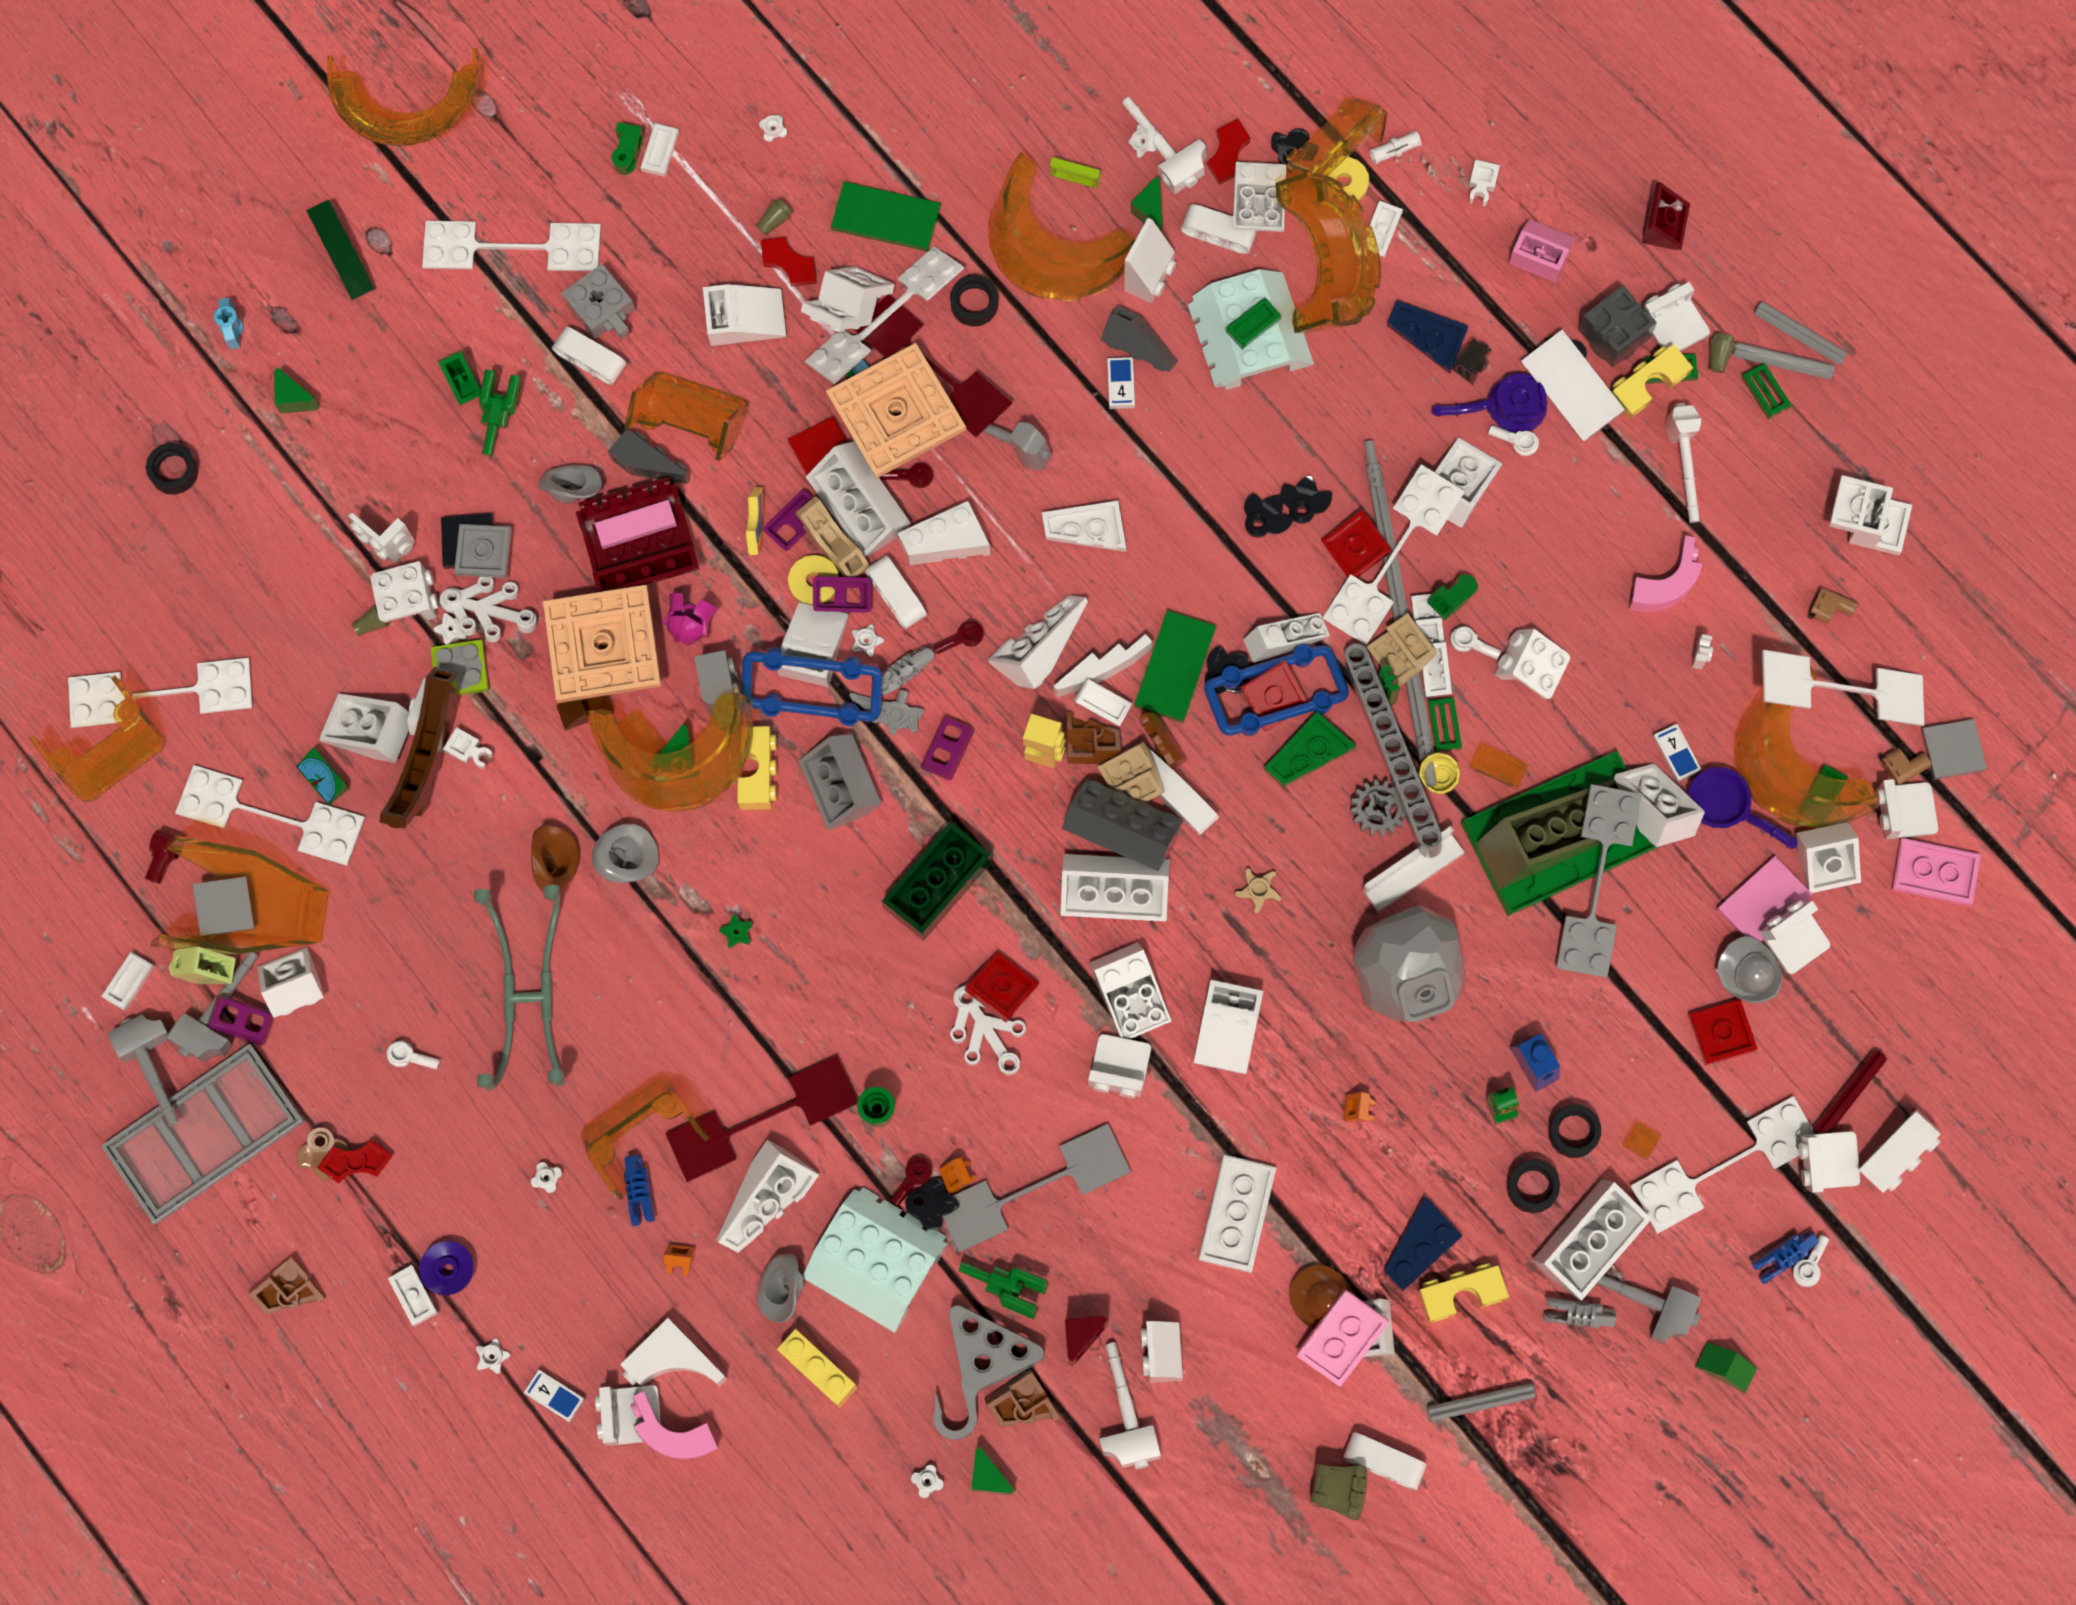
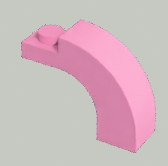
M1685 536L1681 544L1678 569L1672 576L1663 580L1636 577L1632 587L1629 610L1640 612L1666 610L1681 602L1690 593L1702 568V563L1696 562L1699 547L1695 546L1696 537Z
M644 1391L632 1397L634 1402L630 1406L636 1419L641 1418L643 1421L633 1428L642 1442L654 1452L668 1458L686 1460L701 1457L718 1449L707 1423L684 1433L669 1431L656 1420Z

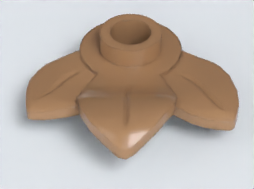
M317 1127L308 1134L307 1143L297 1153L298 1167L303 1169L312 1166L316 1176L327 1181L330 1177L317 1169L332 1146L344 1151H350L345 1141L334 1138L333 1133L329 1129ZM317 1136L325 1138L324 1145L319 1146L316 1144L315 1139Z

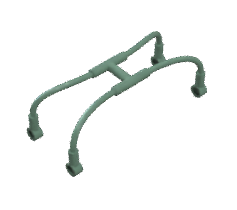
M558 885L544 886V898L550 899L553 902V910L545 943L543 969L540 974L541 991L514 993V975L512 974L509 949L500 920L491 904L490 890H474V902L481 903L482 906L487 908L494 923L505 965L503 982L506 1035L502 1058L494 1080L492 1074L477 1075V1087L485 1088L487 1091H491L498 1086L507 1065L512 1041L513 1022H515L514 1003L541 1002V1020L544 1022L545 1039L553 1070L547 1072L548 1083L555 1084L558 1087L563 1086L565 1083L564 1071L560 1070L550 1027V1020H552V996L549 962L560 909L561 896L560 886Z

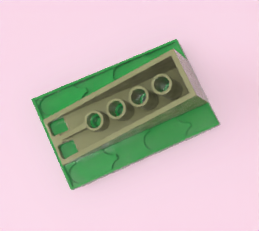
M1618 751L1469 817L1460 823L1488 879L1491 881V885L1500 903L1503 905L1502 907L1507 917L1597 876L1602 843L1595 839L1581 837L1590 784L1619 789L1614 779L1615 774L1628 771ZM1636 825L1632 846L1613 843L1608 847L1603 873L1650 853L1659 847L1654 846L1639 831Z

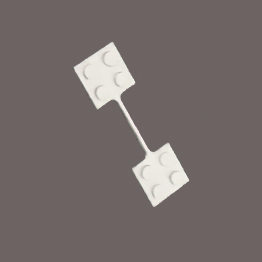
M426 221L423 269H473L474 252L477 249L546 250L548 252V271L591 272L599 264L601 224L551 223L550 238L545 244L478 243L475 240L476 222Z
M932 247L897 279L908 287L905 294L860 334L852 336L845 330L844 332L834 334L805 360V363L835 384L871 352L867 346L861 343V340L867 337L913 294H917L928 301L961 272L964 267L936 247Z
M1420 465L1393 507L1394 510L1410 520V526L1373 583L1366 584L1350 574L1323 616V619L1367 646L1394 604V601L1378 591V583L1413 529L1421 526L1437 536L1465 491L1425 466Z
M1768 650L1762 651L1763 702L1810 709L1812 687H1823L1874 696L1877 701L1879 720L1924 726L1923 675L1877 668L1876 689L1873 690L1815 681L1810 675V657Z
M249 658L197 663L198 682L193 687L134 694L122 692L120 672L69 677L71 728L123 723L122 706L124 701L128 699L196 692L199 695L200 714L251 709Z
M193 765L175 814L225 829L230 813L234 809L245 810L301 827L303 829V837L297 851L345 866L348 865L365 819L364 816L315 802L310 818L306 822L291 820L239 804L237 802V795L243 780Z
M1792 1096L1747 1121L1756 1138L1755 1146L1696 1179L1688 1178L1678 1160L1631 1185L1630 1187L1644 1212L1651 1218L1650 1222L1656 1233L1658 1234L1702 1210L1704 1206L1695 1192L1696 1184L1756 1150L1764 1152L1773 1169L1800 1155L1799 1143H1801V1135L1815 1133L1795 1097Z

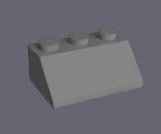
M852 734L830 736L798 760L827 830H833L862 818L882 804Z

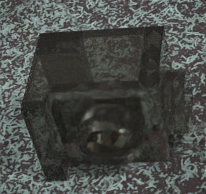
M1473 338L1455 360L1453 371L1473 385L1476 382L1478 372L1481 374L1490 362L1487 359L1488 355L1492 352L1491 348L1486 343L1478 342Z

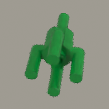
M485 370L479 396L480 408L483 410L480 423L487 426L482 455L492 456L497 429H505L508 416L515 414L521 387L520 376L510 375L505 397L493 394L496 381L495 371Z
M962 1261L958 1270L961 1273L987 1283L985 1292L999 1297L1000 1303L1004 1308L1033 1320L1038 1312V1309H1036L1037 1305L1019 1298L1023 1286L1044 1295L1049 1286L1047 1279L1018 1267H1013L1008 1272L995 1266L992 1273Z

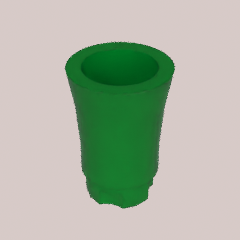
M870 1087L863 1091L857 1101V1110L861 1118L873 1127H884L891 1122L895 1109V1101L892 1094L882 1087ZM876 1107H882L880 1113L873 1112Z

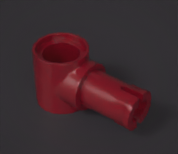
M159 829L154 832L149 844V850L152 852L151 856L153 858L144 879L157 884L161 883L168 863H171L172 859L176 860L182 852L184 846V839L182 837Z

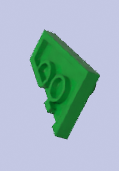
M1316 712L1264 767V771L1284 788L1356 749V745Z

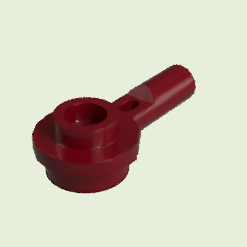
M918 463L911 466L909 470H891L882 475V480L909 481V484L915 488H925L932 482L933 472L928 465Z
M965 622L957 630V635L933 645L937 655L960 644L967 647L977 646L983 640V628L977 622Z
M914 1158L907 1163L905 1168L907 1178L890 1201L899 1207L915 1185L919 1186L930 1179L932 1167L926 1159Z

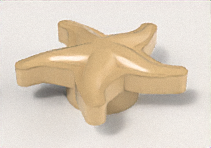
M1246 869L1245 875L1248 886L1243 891H1237L1235 893L1236 897L1252 899L1255 905V914H1258L1261 910L1264 900L1274 899L1277 902L1281 901L1278 893L1270 888L1271 879L1276 876L1274 871L1258 878L1251 873L1250 869Z

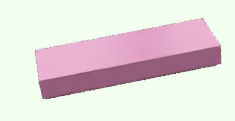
M669 500L595 523L603 549L677 526Z

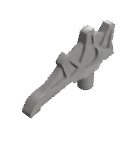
M899 690L896 702L881 701L880 716L872 722L875 724L881 722L889 726V734L896 735L898 729L910 728L911 733L918 732V721L925 710L908 707L906 702L909 692ZM850 693L853 703L860 705L865 711H870L871 698Z

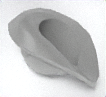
M570 464L545 471L539 480L538 488L542 491H549L554 500L569 504L577 501L579 498H589L596 495L602 487V479L598 471L591 466Z
M621 824L608 830L596 841L592 852V866L601 877L610 882L626 883L642 880L651 875L659 864L658 848L654 839L645 828L637 824Z
M1740 937L1730 943L1718 962V976L1724 988L1742 1001L1750 1003L1766 1002L1776 997L1781 989L1783 977L1779 963L1766 945L1753 937Z
M779 1254L775 1256L767 1265L760 1278L757 1303L762 1314L775 1323L786 1322L792 1317L796 1309V1299L803 1290V1276L798 1271V1261L795 1255Z

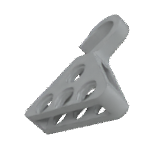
M954 1306L950 1309L949 1316L962 1375L961 1386L968 1409L969 1420L967 1425L961 1430L952 1431L947 1429L942 1422V1411L938 1396L935 1394L933 1421L937 1431L943 1437L949 1440H962L968 1437L976 1428L978 1421L976 1397L979 1392L1042 1363L1044 1351L1041 1346L962 1306ZM969 1319H974L979 1323L978 1329L973 1333H967L963 1329L964 1323ZM994 1331L1000 1332L1003 1335L1002 1342L999 1345H991L987 1341L990 1333ZM1016 1344H1024L1027 1347L1028 1351L1024 1357L1017 1358L1012 1354V1349ZM980 1356H986L991 1360V1364L986 1370H979L975 1366V1362Z

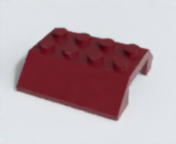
M668 477L652 481L653 490L648 491L646 483L627 488L628 497L623 498L621 490L602 495V505H598L596 497L578 502L580 510L576 511V516L589 555L597 592L648 585L700 570L676 484L670 485ZM669 500L677 526L609 548H602L595 527L596 522Z

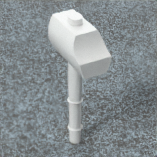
M1130 97L1123 100L1122 104L1129 111V115H1132L1139 125H1142L1146 131L1156 130L1155 126L1149 122L1139 109L1140 107ZM1156 130L1153 142L1166 160L1158 165V174L1165 185L1174 194L1185 187L1191 188L1196 185L1198 179L1205 175L1203 163L1207 159L1206 145L1198 139L1176 153L1165 138Z
M1682 403L1676 404L1669 413L1666 420V432L1672 443L1679 442L1689 523L1700 522L1699 506L1697 504L1696 478H1694L1690 440L1700 429L1701 417L1693 405L1685 406Z
M1115 1342L1109 1343L1105 1346L1126 1432L1100 1438L1103 1456H1109L1117 1460L1122 1468L1134 1465L1135 1469H1142L1149 1466V1461L1161 1459L1153 1425L1139 1428L1117 1345Z

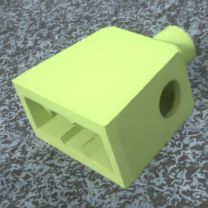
M201 947L177 949L173 952L169 971L172 977L195 984H232L236 958ZM208 965H211L213 967V971L210 972V969L205 968Z

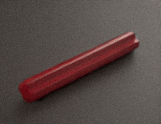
M1874 1050L1815 1125L1813 1128L1815 1134L1832 1132L1887 1061L1886 1056L1882 1052Z

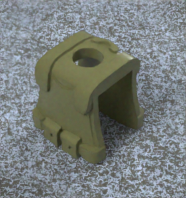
M1317 1464L1310 1504L1333 1510L1351 1520L1358 1521L1364 1507L1367 1490L1366 1467L1359 1465L1334 1467Z

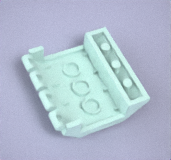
M1255 270L1211 283L1192 296L1194 301L1188 304L1192 320L1194 322L1200 320V322L1194 325L1200 344L1208 343L1202 347L1208 367L1216 366L1210 370L1215 387L1222 386L1226 390L1241 386V378L1286 365L1289 372L1314 365L1283 272ZM1266 298L1282 316L1281 320L1242 350L1225 332L1226 328L1262 299Z
M864 1187L860 1191L854 1189L842 1203L816 1246L803 1274V1279L896 1333L909 1311L910 1303L934 1263H938L947 1246V1243L944 1242L946 1236L937 1230H923L924 1226H922L920 1221L908 1213L901 1217L902 1210L886 1200L879 1204L877 1202L879 1196Z

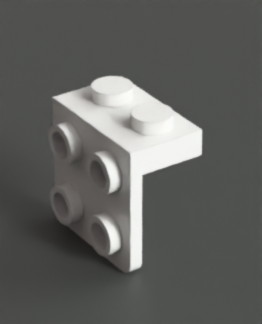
M1690 282L1682 286L1681 284L1674 285L1667 291V294L1661 297L1658 295L1653 296L1645 303L1643 310L1647 311L1657 322L1652 335L1660 348L1666 346L1668 349L1674 344L1679 351H1682L1707 338L1710 334L1708 326L1691 301L1694 288Z
M352 512L348 515L352 522L349 526L356 532L357 538L365 545L369 543L374 548L373 551L382 560L385 561L388 558L395 564L401 556L407 555L412 550L415 540L400 519L397 518L379 536Z
M420 561L376 572L371 575L370 579L378 617L382 622L385 623L419 613L427 620L437 618L436 609L439 608L436 594H432L431 585H434L431 571L427 570Z
M1535 629L1516 630L1510 637L1509 646L1505 654L1500 658L1494 675L1501 680L1517 679L1542 698L1550 699L1567 667L1570 655Z
M1894 779L1883 780L1876 789V801L1881 809L1880 826L1882 831L1884 830L1885 840L1934 835L1938 832L1933 792L1929 783L1895 786Z
M1802 900L1794 902L1787 908L1789 911L1782 916L1777 915L1766 923L1768 926L1759 931L1788 974H1794L1830 947L1829 940L1812 916L1818 910L1813 901L1802 902Z
M1105 1034L1100 1035L1093 1067L1090 1070L1088 1085L1098 1092L1108 1093L1110 1090L1119 1092L1120 1096L1127 1098L1141 1097L1151 1046L1144 1042Z
M1854 1132L1801 1135L1799 1154L1800 1158L1803 1159L1804 1170L1801 1171V1179L1806 1190L1814 1193L1824 1192L1823 1189L1859 1185L1860 1171L1857 1137Z
M650 1385L613 1389L611 1387L599 1388V1395H595L596 1411L601 1412V1423H597L598 1439H603V1444L606 1446L642 1443L633 1427L643 1421L641 1418H635L630 1404L634 1402L632 1398L634 1395L644 1391L654 1416L661 1425L659 1392L656 1386Z

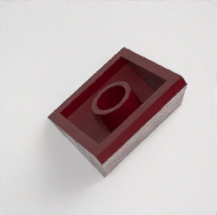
M1661 182L1656 183L1651 196L1642 243L1673 250H1682L1690 203Z
M1106 1317L1065 1319L1068 1364L1072 1368L1108 1327V1319Z

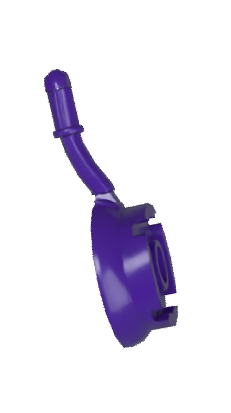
M1517 373L1509 375L1493 385L1486 400L1460 405L1457 403L1455 405H1435L1431 412L1437 417L1447 415L1459 416L1460 414L1475 413L1487 409V412L1490 413L1491 418L1498 426L1507 431L1515 433L1518 431H1533L1542 424L1547 414V394L1544 386L1540 382L1537 383L1533 380L1534 377L1528 374Z
M1713 767L1702 771L1693 779L1688 796L1705 811L1701 820L1702 824L1711 828H1729L1737 825L1739 822L1746 821L1768 833L1770 837H1774L1786 845L1787 848L1794 849L1797 847L1798 841L1794 836L1792 837L1779 829V826H1774L1768 821L1750 814L1751 791L1746 780L1737 772L1728 768Z

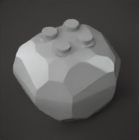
M1423 906L1409 908L1367 927L1359 937L1353 951L1354 967L1365 1005L1395 1021L1417 1022L1450 1010L1455 1000L1459 998L1465 984L1466 966L1457 927L1451 920Z

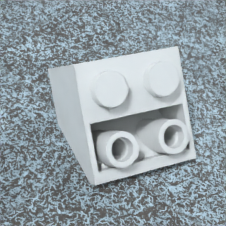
M1146 1321V1329H1141L1142 1349L1147 1348L1148 1356H1143L1144 1376H1149V1383L1182 1381L1179 1323Z

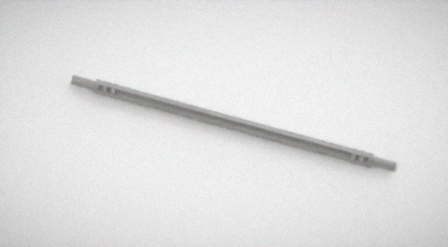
M1374 441L1364 442L1368 466L1365 468L1376 527L1394 552L1396 545L1381 465L1377 462ZM1390 553L1388 556L1382 559L1384 566L1390 558V556L1392 555V553ZM1397 555L1385 573L1389 598L1394 601L1391 607L1394 622L1408 613ZM1418 672L1405 684L1419 761L1422 763L1428 755L1434 754L1420 674ZM1430 762L1425 769V779L1428 786L1437 785L1433 762Z

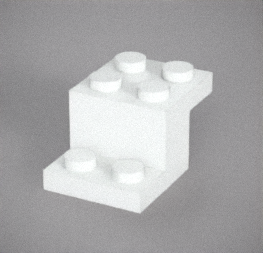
M857 266L827 270L824 274L819 299L803 302L801 312L809 315L812 321L830 325L829 328L833 331L844 332L845 329H859L861 326L871 325L877 298H881L882 295L893 294L895 284Z
M1842 475L1839 480L1829 527L1851 532L1848 542L1850 544L1899 556L1902 552L1912 505L1891 500L1893 491L1891 487Z

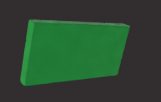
M843 181L831 230L928 252L941 209V203Z
M1167 610L1134 708L1184 723L1216 631L1215 625Z

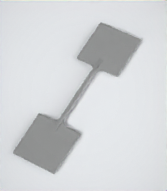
M1590 784L1581 837L1600 841L1602 843L1601 855L1589 916L1584 919L1565 916L1556 964L1558 969L1608 977L1617 925L1599 922L1595 917L1607 849L1613 843L1632 846L1642 794Z
M1106 1124L1059 1146L1067 1162L1065 1171L1003 1200H997L993 1197L986 1181L953 1195L960 1206L956 1211L943 1216L959 1253L1008 1230L1001 1214V1207L1004 1204L1064 1176L1073 1177L1081 1194L1084 1195L1131 1173L1109 1125Z

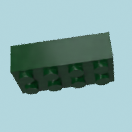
M950 821L883 898V908L924 941L992 863L991 854Z

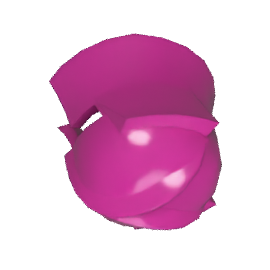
M682 593L669 594L670 609L662 623L667 626V630L673 636L674 641H681L685 645H692L702 637H708L709 622L718 609L702 599L698 602L697 606L684 602Z

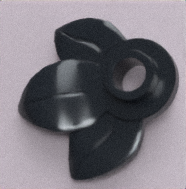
M1296 128L1290 131L1288 136L1275 132L1271 138V148L1278 154L1279 163L1286 164V170H1295L1302 162L1315 160L1320 151L1319 147L1309 145V133L1303 128Z
M1308 475L1296 487L1283 484L1280 497L1282 503L1289 508V516L1293 521L1298 524H1306L1313 519L1315 514L1323 513L1328 509L1332 501V492H1318L1315 481ZM1299 509H1304L1306 511V514L1299 515L1297 511Z
M1252 493L1246 499L1244 504V511L1247 516L1245 529L1250 536L1261 538L1268 533L1281 534L1292 525L1293 519L1282 514L1283 503L1280 495L1271 496L1261 501L1257 495ZM1258 522L1261 523L1263 527L1261 529H1255L1253 527V524Z
M1221 646L1215 648L1206 661L1208 673L1205 676V683L1211 678L1220 676L1228 666H1235L1239 669L1247 668L1248 656L1242 653L1227 656ZM1243 679L1239 686L1249 681V679ZM1224 686L1214 688L1216 694H1221L1225 691L1234 694L1242 692L1239 686L1235 689H1228Z
M942 1178L928 1180L922 1185L920 1190L911 1192L905 1200L907 1212L914 1217H918L922 1226L930 1230H941L942 1216L953 1213L960 1205L954 1196L945 1192L946 1186ZM920 1199L924 1203L921 1206H916L914 1201Z

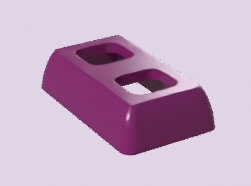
M804 490L800 491L763 527L764 532L785 551L790 550L807 533L803 528V523L795 517V512L813 499ZM785 524L796 531V535L788 542L784 541L777 534V531Z
M814 577L813 610L869 613L871 611V579ZM822 587L834 589L835 601L833 604H822L820 602V589ZM847 588H858L860 590V603L858 605L846 603L845 591Z
M944 716L921 762V769L946 780H952L974 734V729L969 725ZM948 725L962 730L957 742L943 737V733ZM937 748L951 753V757L946 765H941L932 760V756Z
M218 995L207 1027L255 1044L265 1045L274 1018L270 1010L224 995ZM224 1005L238 1009V1014L233 1024L219 1020ZM253 1013L264 1018L260 1032L256 1033L245 1028L249 1014Z

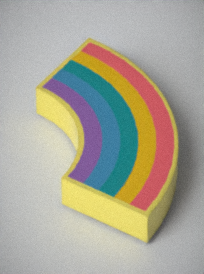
M754 487L748 497V524L745 532L749 555H758L762 545L764 533L763 487Z

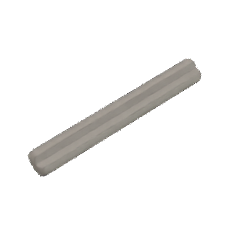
M1761 302L1756 308L1755 315L1833 362L1841 364L1846 358L1847 351L1767 303Z
M1737 342L1733 350V356L1737 358L1765 363L1825 379H1831L1835 370L1833 364Z
M1528 1383L1428 1407L1427 1411L1430 1420L1436 1421L1532 1399L1536 1394L1533 1384Z

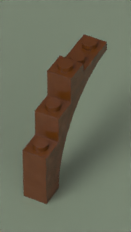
M434 667L426 676L419 719L410 752L396 788L380 813V823L388 824L392 828H406L415 816H422L430 806L433 777L442 766L444 740L453 730L459 673Z

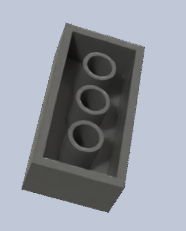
M1086 779L1070 803L1062 829L1159 871L1176 842L1183 820L1176 818L1173 814L1155 809L1145 802L1132 799L1122 792L1109 789L1097 781Z

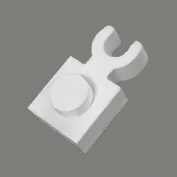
M1475 160L1469 186L1474 187V189L1470 192L1469 203H1473L1474 197L1481 196L1483 198L1482 206L1485 207L1489 199L1488 191L1494 192L1500 165Z
M1704 634L1699 636L1695 645L1692 668L1702 670L1705 663L1711 661L1713 647L1710 646L1712 636Z
M457 727L443 748L445 753L465 764L468 763L470 758L473 759L475 765L480 769L486 768V765L479 761L480 756L487 755L491 758L493 757L490 749L485 747L477 748L480 743L477 738Z

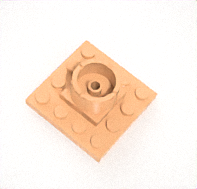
M916 343L826 390V395L876 479L966 431L964 422Z
M647 585L543 601L557 703L662 687Z

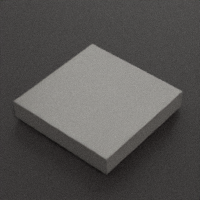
M459 524L455 575L507 578L512 535L511 526Z
M1975 719L1922 728L1921 733L1926 753L1932 765L1930 769L1933 780L1987 770Z
M246 877L192 884L200 937L254 930Z

